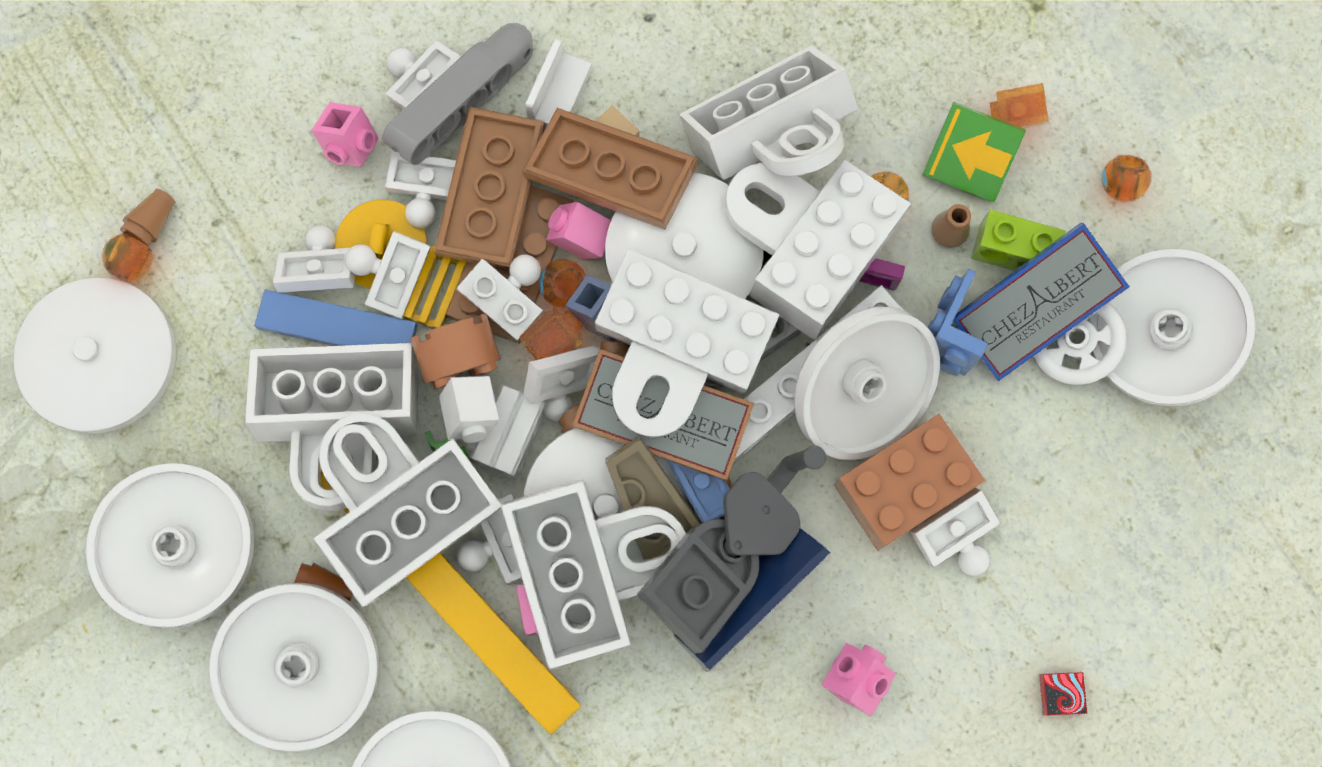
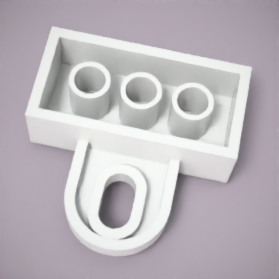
M810 45L680 113L679 116L693 152L724 181L727 178L734 177L745 167L756 164L759 161L772 172L783 176L803 175L825 167L841 154L845 145L838 122L842 121L846 115L857 110L858 107L847 70ZM801 143H812L815 145L808 150H797L795 146Z
M846 160L842 162L821 191L798 176L779 175L772 172L763 163L753 164L745 167L733 177L725 199L726 214L734 229L772 255L755 278L750 297L769 310L780 314L781 318L813 340L818 338L899 227L911 205L910 202ZM752 188L760 189L778 201L783 211L777 215L767 214L749 202L745 197V192Z
M628 248L595 321L596 331L630 345L615 379L612 391L613 406L619 420L630 431L640 436L651 438L663 437L677 431L688 420L706 379L744 395L780 314ZM651 378H663L669 386V392L664 404L656 417L651 419L643 418L638 414L636 405L645 384Z
M411 343L250 349L245 424L256 442L291 441L290 480L299 497L312 508L321 511H339L347 508L334 489L325 490L321 488L320 445L328 429L338 420L353 414H371L388 422L400 436H417L418 362ZM361 434L349 435L343 444L347 456L362 474L374 472L375 452Z
M353 414L338 420L328 429L322 439L319 451L322 472L350 512L313 539L362 607L372 603L502 508L500 502L454 439H451L419 462L394 427L384 419L371 414ZM357 433L364 436L377 454L379 465L374 472L362 474L347 456L343 444L349 435Z
M583 479L504 502L501 505L548 668H556L631 645L619 601L636 596L685 536L686 533L680 522L666 510L654 506H639L595 519ZM654 533H664L669 537L670 549L662 556L642 562L632 561L627 556V546L634 539Z

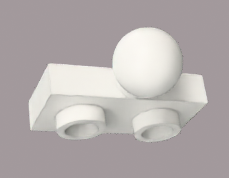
M437 40L417 61L415 55L406 48L392 50L387 57L386 65L389 72L399 79L385 93L391 103L403 110L461 56Z
M391 152L385 189L390 193L416 196L415 199L408 203L405 209L406 220L411 226L424 229L434 222L436 209L431 203V199L446 201L456 160L428 156L420 164L411 165L398 152Z
M316 225L308 230L305 243L309 251L278 253L273 278V285L277 293L354 287L355 274L345 264V256L350 248L334 249L336 235L328 226Z
M393 231L382 260L378 259L373 249L367 245L358 244L351 247L345 256L347 268L358 276H364L369 273L376 274L365 305L402 319L431 245Z
M520 255L511 262L510 276L506 279L482 258L456 290L517 341L543 311L519 290L522 286L532 285L539 279L541 266L533 256Z
M593 345L529 362L523 395L532 404L540 401L545 402L544 416L550 421L558 422L573 407V402L568 394L586 389L599 349Z
M974 488L911 529L910 533L931 566H937L959 551L957 561L961 571L969 576H979L987 571L990 565V557L982 546L973 544V541L998 526L1000 522L982 490Z
M510 494L498 499V501L502 505L504 502L514 500V497ZM501 508L480 523L488 541L482 543L477 540H468L462 543L457 550L456 559L463 570L477 572L486 566L489 557L494 556L506 584L509 585L522 579Z

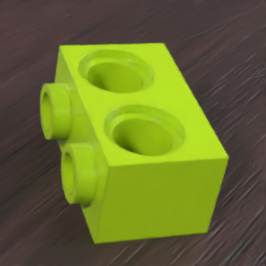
M990 209L980 223L971 259L1015 271L1062 237L1066 230Z

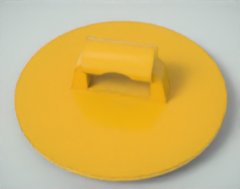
M379 199L365 202L345 216L336 233L335 249L351 248L355 245L363 244L372 248L376 257L382 260L393 231L426 244L427 237L425 229L415 228L407 222L405 205L392 200ZM376 274L355 275L354 282L362 287L371 289Z

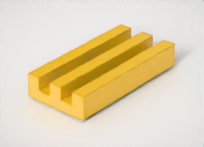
M433 245L430 248L403 316L407 320L435 329L444 326L446 322V312L467 262L436 256L434 253L435 246ZM440 259L442 262L420 315L416 314L436 263ZM451 264L457 265L435 320L430 319V314Z

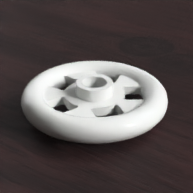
M1108 302L1058 338L1059 348L1047 349L1046 347L1033 357L1043 372L1059 382L1071 385H1084L1096 382L1110 374L1121 361L1127 343L1125 324L1118 311ZM1095 313L1101 316L1107 324L1099 332L1087 321ZM1077 331L1084 333L1085 340L1080 344L1072 343L1070 341L1072 333ZM1098 342L1109 346L1107 353L1100 361L1090 355L1095 350ZM1064 356L1081 358L1079 369H1069L1062 366Z

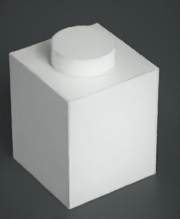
M489 376L452 377L439 395L448 440L463 439L467 443L481 441L487 438L499 421Z

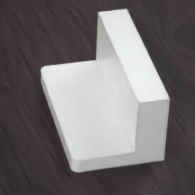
M554 39L525 104L528 118L544 121L545 128L557 108L571 113L574 112L592 71V63L564 53L563 41Z

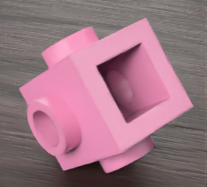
M329 102L311 130L323 149L325 157L337 165L346 164L362 167L379 139L362 107Z
M846 643L839 656L834 660L830 671L821 685L843 702L872 716L881 699L888 692L896 673L883 664L886 657L874 648L864 645L862 650Z

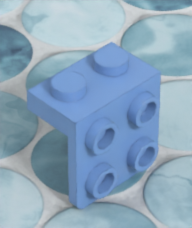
M969 268L962 278L955 275L950 286H947L937 308L943 311L939 310L934 320H931L928 325V329L933 334L938 345L940 370L955 376L959 374L965 376L982 358L988 343L951 326L976 273Z

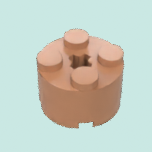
M486 314L477 317L478 324L476 325L474 324L473 317L429 330V334L425 335V341L421 342L419 335L410 338L424 384L432 383L435 390L446 386L450 378L458 377L457 374L469 371L471 377H475L498 369L496 361L501 360Z

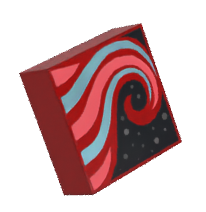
M1083 672L1039 674L1043 716L1087 714Z

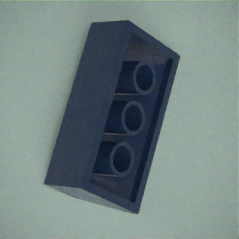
M800 528L796 537L783 553L778 555H758L759 572L754 586L702 653L695 654L676 634L673 637L706 672L710 671L830 552L825 546Z

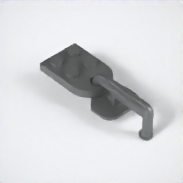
M809 446L805 450L786 456L767 479L757 472L741 475L724 495L725 519L706 521L690 529L636 594L695 654L702 653L754 586L759 572L758 555H778L783 553L798 534L800 529L798 512L781 493L798 471L806 468L817 470L823 467L826 462V454L821 447Z

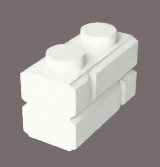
M501 385L498 393H493L499 416L498 423L487 438L478 442L468 443L467 450L472 452L470 460L474 464L517 481L544 418L546 403L540 401L532 404L520 391Z

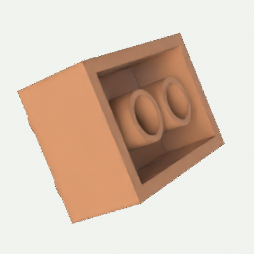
M937 414L841 476L834 483V486L877 551H879L986 480L942 416Z

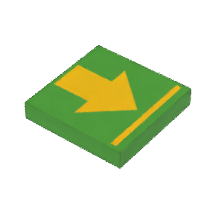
M953 101L923 175L994 203L1026 133V129Z

